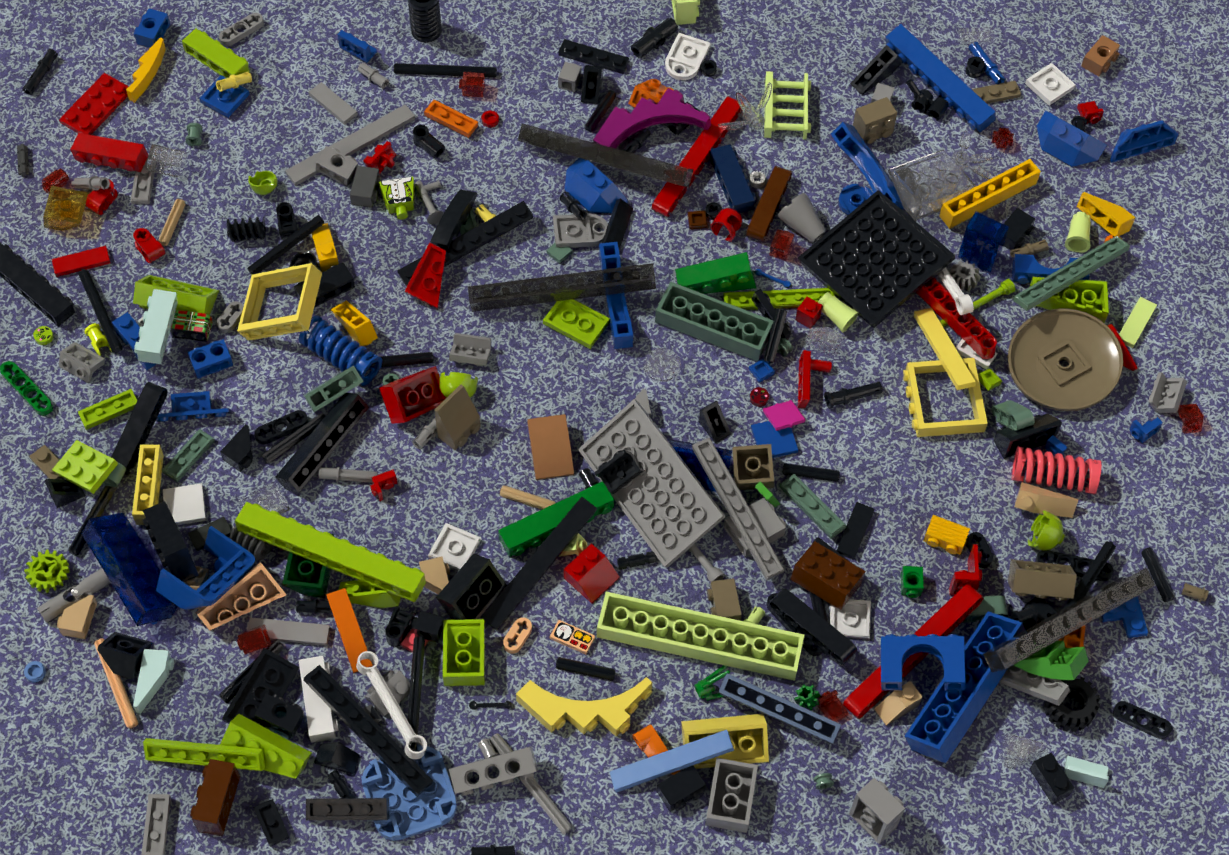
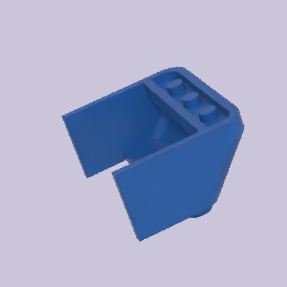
M211 526L208 529L204 549L218 558L214 564L216 573L197 590H194L163 568L160 571L156 591L184 610L211 606L253 568L255 563L254 555Z

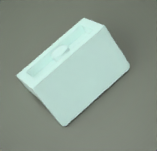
M1071 756L1066 757L1064 772L1069 779L1102 788L1105 787L1109 780V776H1107L1108 766Z

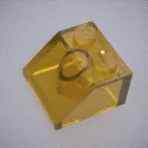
M51 186L43 216L44 228L64 231L80 226L88 193Z

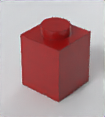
M807 296L798 307L795 320L812 329L821 316L823 305Z

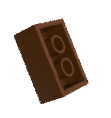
M814 541L795 564L790 580L842 610L861 586L866 571Z
M210 759L209 764L205 765L202 776L204 780L197 789L196 797L198 800L191 809L190 817L198 832L223 837L240 775L235 763Z

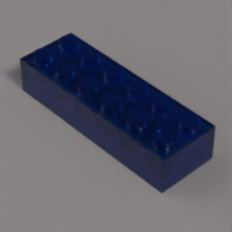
M124 512L89 519L82 535L135 624L141 626L170 619L178 606L156 591L160 570Z

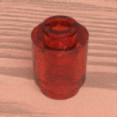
M60 168L42 179L41 186L46 193L55 194L67 184L69 177Z

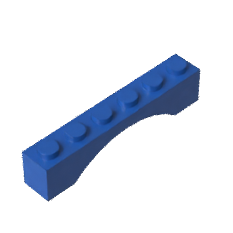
M842 122L830 133L838 146L861 170L869 182L873 193L879 190L900 209L908 205L853 125Z
M618 242L600 243L599 259L614 349L633 347V331L625 299Z

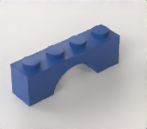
M1015 254L1012 262V282L1020 284L1031 283L1033 277L1046 278L1063 267L1047 268L1038 263L1034 255ZM1070 257L1066 265H1068L1069 263L1073 262L1078 258ZM1089 274L1080 280H1089Z

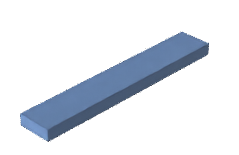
M727 730L715 733L610 771L614 790L616 793L729 753L734 751Z

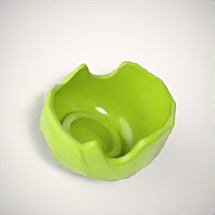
M256 171L254 177H248V183L256 194L267 195L277 187V177L272 171Z

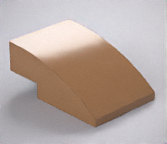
M566 415L527 419L536 480L574 475Z

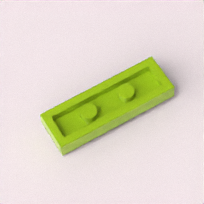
M129 389L78 411V414L85 429L88 430L132 411L137 403V399L132 389Z

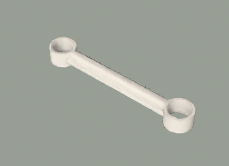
M945 267L937 275L955 300L958 313L960 315L972 313L974 307L971 297L968 294L964 295Z
M370 651L362 652L358 656L357 670L361 674L368 676L406 742V755L411 759L422 758L427 748L425 738L415 734L377 668V655ZM369 659L374 663V666L364 667L360 661ZM413 742L419 743L423 750L419 752L412 751L409 748V744Z

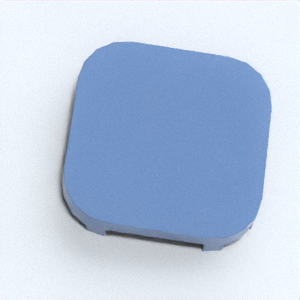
M417 745V752L422 751L423 747ZM427 746L422 758L412 759L433 780L432 784L418 797L381 760L377 761V759L370 761L364 770L361 778L366 798H389V819L373 820L378 833L385 839L392 841L402 840L449 823L455 816L457 809L456 797L443 757L439 751Z

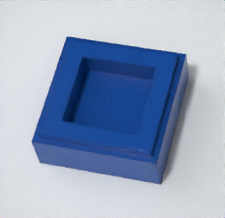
M764 358L749 366L750 372L759 383L775 374L773 368L764 361Z

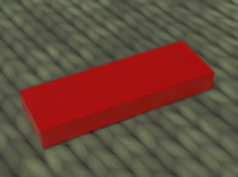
M106 246L52 259L56 277L79 272L81 269L87 270L111 264Z

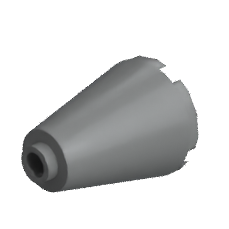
M802 193L791 200L792 203L789 206L783 207L778 217L813 244L826 234V230L808 195Z

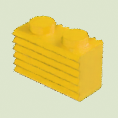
M933 515L923 541L927 542L931 547H940L950 554L961 555L970 528Z

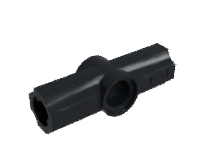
M667 18L657 27L648 28L643 37L631 45L633 54L638 58H642L652 49H659V46H662L666 39L678 30L675 20Z

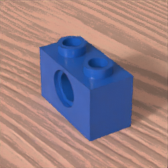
M150 8L147 10L146 14L142 16L139 26L134 30V37L138 45L150 48L160 37L163 38L170 26L168 13Z

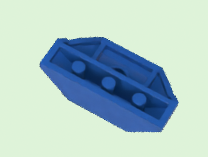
M1048 111L1044 112L1037 124L1041 150L1071 167L1098 161L1107 147V144Z
M1163 120L1147 125L1143 124L1134 129H1126L1120 134L1110 162L1113 163L1174 145L1179 134Z
M579 157L567 169L565 191L569 192L574 199H577L589 213L612 214L616 200L621 198L626 203L629 202L617 186L589 160Z

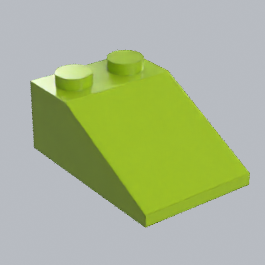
M484 619L443 620L444 686L485 685Z

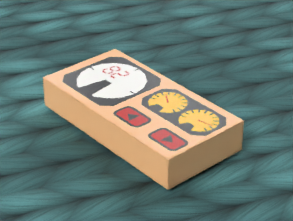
M558 620L550 635V639L587 655L595 635Z

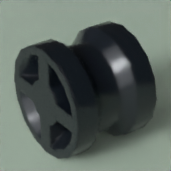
M977 56L968 59L965 72L969 77L978 78L982 75L985 65L983 59Z

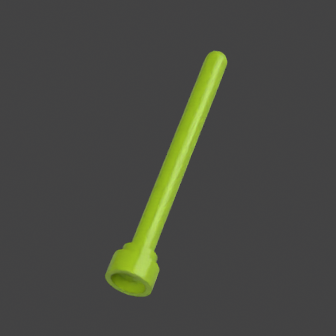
M1010 279L1001 282L998 289L973 302L974 310L1002 294L1009 295L1015 292L1014 283ZM943 319L940 320L943 327L948 325Z

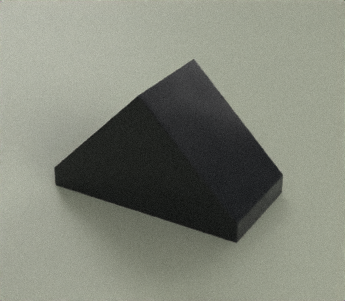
M714 401L700 409L699 423L714 443L731 435L718 401Z
M45 480V484L57 508L86 496L81 487L68 480Z
M339 742L320 744L314 764L354 774L360 754Z

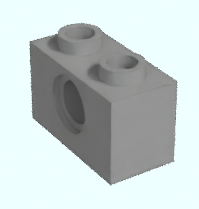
M326 145L316 161L315 170L347 186L356 173L358 162L351 156L343 155L338 149L330 148ZM334 163H340L341 166L337 167V166H334L333 164H334Z

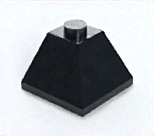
M114 632L98 646L97 650L114 674L120 675L125 679H134L140 673L144 649H150L152 642Z

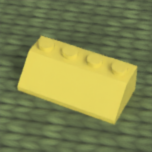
M764 714L681 721L683 745L727 730L734 751L695 764L694 767L696 769L715 767L716 758L750 764L769 762L767 722Z

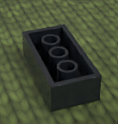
M161 502L143 510L146 518L142 519L146 530H148V535L163 568L182 582L199 576L166 502Z

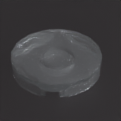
M657 348L651 350L644 359L645 374L649 379L657 383L673 381L680 373L681 360L670 349Z

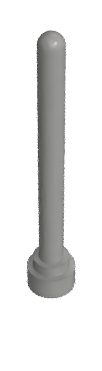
M695 544L689 549L707 571V578L710 582L722 580L725 577L721 569L713 567Z

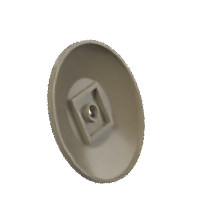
M1052 309L1032 316L1017 329L1009 345L1008 368L1018 389L1033 402L1053 410L1078 411L1098 404L1114 390L1122 373L1123 354L1117 337L1098 318L1073 309ZM1065 360L1069 363V366L1063 367L1059 362Z

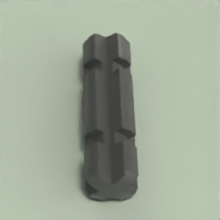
M24 144L17 146L18 174L22 175V177L29 174L28 147Z

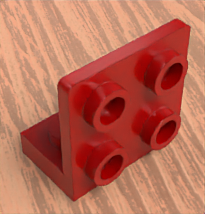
M973 544L970 552L968 571L960 570L954 572L949 586V595H955L966 584H970L974 589L978 590L979 581H982V569H979L981 551H978V544Z

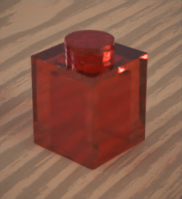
M463 72V79H459V89L462 90V96L483 97L485 74Z
M777 229L770 246L769 256L787 261L795 234Z
M265 624L240 633L238 635L239 639H237L239 649L243 650L245 655L268 647L272 643Z

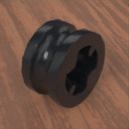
M705 60L701 65V73L707 77L716 74L717 64L713 60Z
M715 202L709 203L706 206V217L714 220L722 210L721 205Z

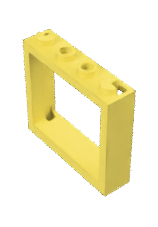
M312 263L253 274L237 332L247 340H256L309 330L322 272ZM304 281L296 315L258 321L266 288Z
M975 358L962 359L976 381L975 387L968 388L974 420L924 423L915 374L946 372L940 360L907 363L906 369L903 370V380L907 381L908 385L906 386V397L910 398L909 413L913 414L912 428L916 430L917 437L985 432L988 422Z

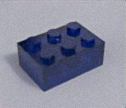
M975 211L966 227L958 258L963 262L968 260V263H975V266L982 271L991 272L1001 255L1009 226Z

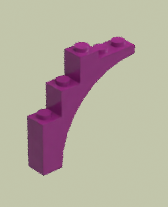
M668 88L658 104L651 99L647 100L642 97L631 114L628 110L615 106L593 139L595 148L611 155L625 139L644 128L663 123H685L708 130L711 126V121L706 112H699L692 105L684 103V97L681 92Z

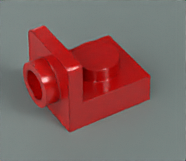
M1095 101L1081 103L1077 106L1080 116L1085 117L1087 123L1095 124L1101 121L1104 111L1102 108L1098 109Z
M394 469L371 477L373 485H370L373 496L377 495L379 501L383 500L381 489L388 490L397 484Z

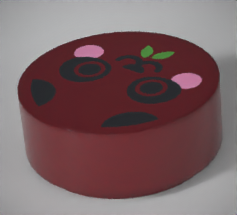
M757 387L751 391L750 402L754 406L762 407L768 403L769 393L766 389Z

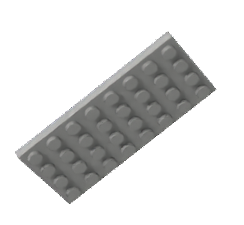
M633 399L583 444L578 451L594 472L598 470L602 463L611 460L614 454L620 450H627L634 455L643 472L615 494L611 495L663 566L668 568L726 516L640 403Z

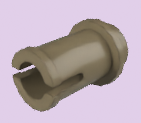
M1185 582L1181 595L1198 599V602H1205L1209 591L1205 590V587L1202 589Z

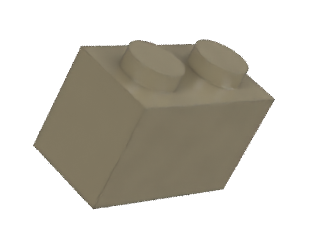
M734 578L711 581L710 589H707L708 601H712L713 607H710L711 614L741 621L742 614Z

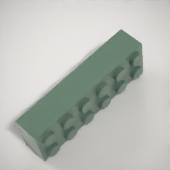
M673 282L669 283L655 314V322L757 362L769 341L774 322L763 316Z

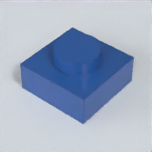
M1052 435L1047 440L1045 449L1052 452L1053 456L1057 453H1061L1064 456L1067 446Z

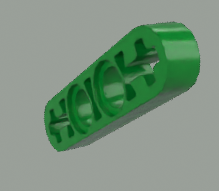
M6 361L0 366V373L3 378L37 414L46 416L52 412L53 405L50 399L14 362ZM6 369H12L15 375L12 377L10 372H6ZM20 379L26 380V382H25L24 385H22V386H17V385H16V382H17L18 380H20ZM31 391H36V392H37V395H36L35 397H33V398H28V397H27V395H28L29 392H31ZM39 400L43 405L47 406L45 409L40 407L38 403Z

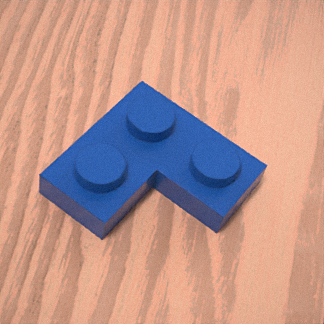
M1138 597L1099 602L1101 604L1099 610L1103 622L1122 620L1127 638L1148 635Z

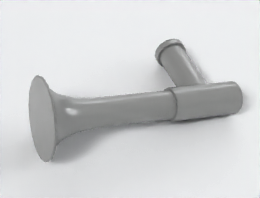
M438 180L427 185L417 181L415 187L430 213L427 218L428 223L431 225L439 223L444 212L435 209L427 192L441 188L440 181Z

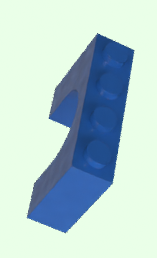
M889 634L881 636V690H902L903 664L908 657L919 652L930 653L941 661L944 669V690H965L964 636L950 634L948 636H938L936 634L917 636L915 634L897 636Z

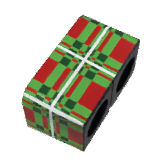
M176 310L170 332L172 338L207 342L213 321L211 316L205 313ZM174 331H181V332H183L186 336H185V337L175 336V335H174ZM191 334H201L202 336H204V339H195L191 336Z

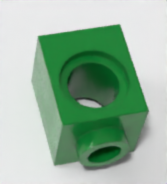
M903 566L901 571V595H906L908 598L921 596L924 589L923 567ZM908 581H913L916 585H910Z

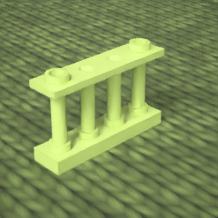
M766 71L764 138H771L772 132H775V130L803 131V139H807V133H811V123H808V91H811V80H808V73H804L803 82L776 81V79H773V72ZM773 89H803V96L776 95V93H773ZM773 103H803V110L776 109V107H773ZM773 117H803V124L776 123V121H773Z

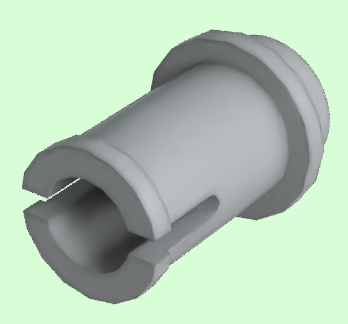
M485 738L478 743V747L481 749L485 759L499 755V753H496L489 738Z

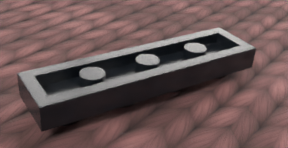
M564 39L558 51L559 56L593 66L604 67V69L624 74L629 63V57Z
M389 798L306 799V820L389 819Z

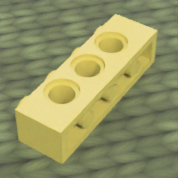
M140 445L132 516L136 525H144L142 519L146 517L143 510L159 504L164 458L160 445Z

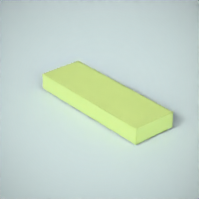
M1142 297L1139 298L1119 333L1125 345L1131 348L1135 346L1157 304Z

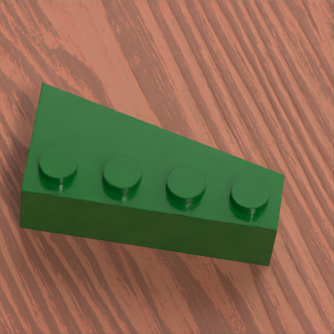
M747 252L675 269L678 285L702 294L756 289L754 273Z

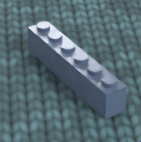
M728 673L719 689L720 695L833 745L841 724Z

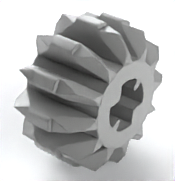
M968 260L965 263L959 261L958 264H953L949 271L961 291L964 288L968 292L971 288L975 289L980 280L979 268H975V263L970 265Z

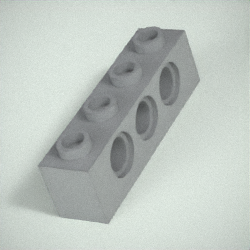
M532 746L449 769L455 794L461 792V796L474 793L473 789L481 787L482 791L494 788L493 783L501 782L502 785L512 783L515 777L521 776L522 780L534 777V772L538 771ZM511 761L519 763L520 769L518 772L510 770L509 764ZM491 766H496L499 769L500 773L497 778L490 776L489 769ZM471 772H476L479 775L477 783H472L469 780Z

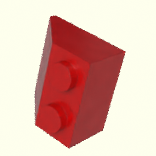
M592 543L563 569L564 579L591 604L620 578L607 557Z

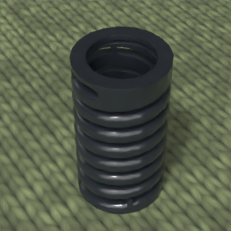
M408 0L411 34L417 41L428 43L440 37L442 26L439 0Z

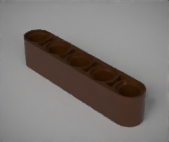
M778 166L774 167L748 226L746 236L764 242V236H767L771 226L770 222H773L777 212L776 209L779 208L783 198L782 195L785 194L788 181L790 182L792 171Z

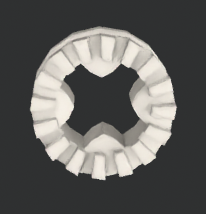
M753 171L750 174V185L754 188L763 187L766 178L765 174L761 173V171ZM754 178H760V181L754 182Z

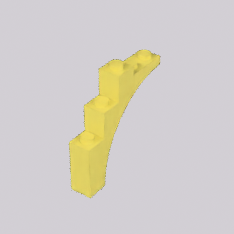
M646 677L635 687L620 695L602 700L581 701L556 696L530 680L516 693V701L551 733L555 729H561L566 723L565 719H567L583 735L587 731H593L598 725L597 721H599L613 735L617 736L619 733L624 734L629 729L630 715L638 708V703L642 699L646 700L652 694V681Z

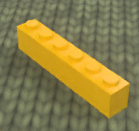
M1028 159L943 203L939 217L951 229L1037 184L1041 171L1031 159Z

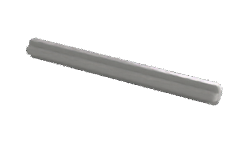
M497 733L490 738L492 745L500 755L512 752V749L500 734ZM517 761L510 762V768L514 772H518L520 769L519 763ZM519 776L518 778L562 834L568 833L572 829V825L535 778L531 777L522 780V777Z

